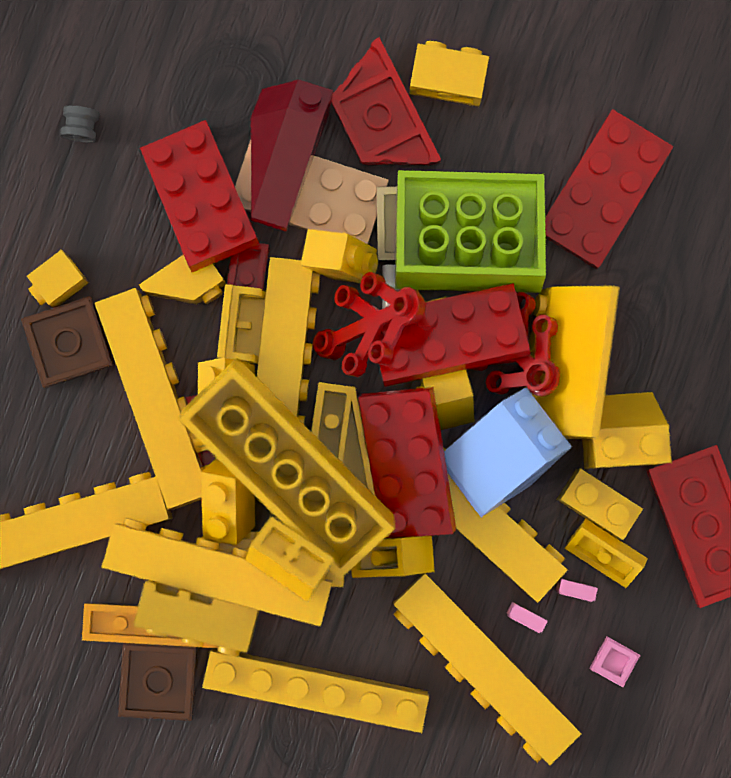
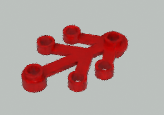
M372 272L366 273L360 284L362 292L375 297L380 296L390 304V306L379 310L359 296L356 288L346 285L340 286L335 293V303L340 307L354 310L364 318L337 331L325 329L318 332L313 339L314 350L320 357L337 360L343 355L346 343L363 336L355 354L349 353L344 357L342 361L343 372L354 377L362 376L366 370L368 358L373 363L387 365L393 358L394 347L405 325L419 322L425 313V300L417 290L406 287L397 291L385 283L382 275ZM390 323L383 341H377L384 325Z
M518 292L516 295L519 307L521 301L526 299V304L520 311L528 339V315L534 311L536 302L531 295ZM539 315L533 321L532 330L536 334L535 358L530 354V356L470 369L483 371L489 365L517 362L524 369V372L506 374L500 371H493L486 379L488 390L502 395L507 393L510 388L527 387L530 393L534 395H550L557 388L560 380V372L557 365L550 361L551 338L555 336L558 330V323L554 318L547 315ZM548 321L547 330L542 332L543 324ZM546 373L545 380L541 383V377ZM501 377L502 383L496 388V381Z

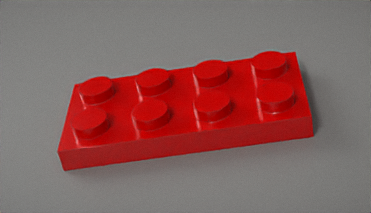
M612 109L546 215L545 238L593 268L598 269L674 146Z
M206 120L140 148L192 273L259 244Z
M514 283L425 302L426 310L422 319L417 323L405 325L394 347L392 360L387 365H380L384 387L530 356V347ZM390 323L384 325L377 341H383Z
M434 387L361 394L358 399L375 496L395 515V529L385 538L453 534L456 531V523Z
M713 445L672 460L671 463H665L646 470L695 602L699 608L731 597V481L718 446Z

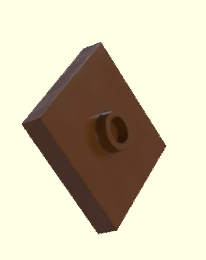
M88 296L21 318L43 388L114 366L92 297Z
M123 643L118 717L192 721L197 647Z

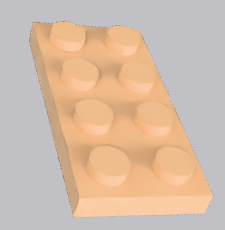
M251 140L235 185L245 211L251 212ZM314 156L289 225L307 231L308 229L346 233L368 244L377 219V187L388 186L389 180Z

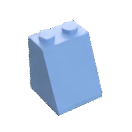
M526 387L499 403L444 451L447 473L479 516L483 517L530 487L572 446Z

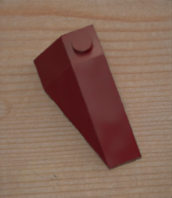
M299 79L261 90L250 121L251 221L287 231L329 117L333 90Z

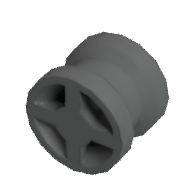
M65 106L63 115L66 121L65 126L60 130V136L77 142H95L97 134L94 131V125L99 120V111L82 106Z

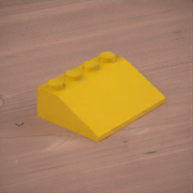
M549 287L542 289L535 299L534 315H547L554 318L558 323L557 333L551 338L550 361L557 365L560 372V380L557 388L550 395H532L566 439L599 438L619 287ZM548 321L543 324L542 332L547 330ZM532 331L529 338V347L532 356L535 358L536 334ZM546 373L542 375L541 383L544 382Z

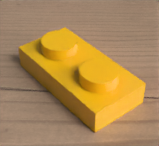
M588 519L583 521L568 540L565 547L566 550L625 588L641 572L648 559Z

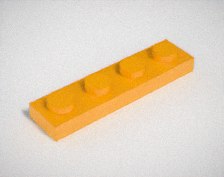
M84 603L82 640L199 647L182 642L181 637L173 635L161 637L147 633L146 629L134 627L133 624L138 610L137 605ZM207 643L203 645L206 648H218L216 645Z

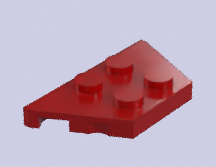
M380 37L375 39L360 62H357L349 72L347 79L332 94L331 101L361 164L437 165L441 163V158Z

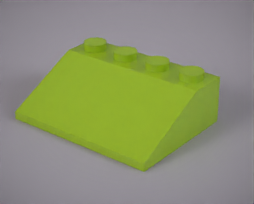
M398 170L395 289L409 287L415 290L480 291L514 283L516 292L541 293L546 277L544 174Z

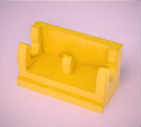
M225 284L217 353L218 359L226 357L235 360L238 358L242 362L258 364L266 292L262 291V289Z
M271 516L250 545L245 560L308 602L321 580L327 575L335 559Z

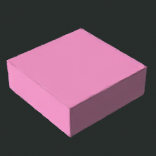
M560 578L557 581L555 590L562 595L593 602L595 601L598 588Z
M514 602L510 604L506 612L509 618L538 633L543 632L548 622L546 619Z
M606 636L589 669L624 687L640 655Z

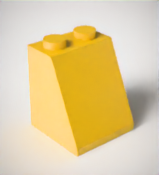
M653 392L604 395L599 438L582 439L584 469L671 463L669 425Z

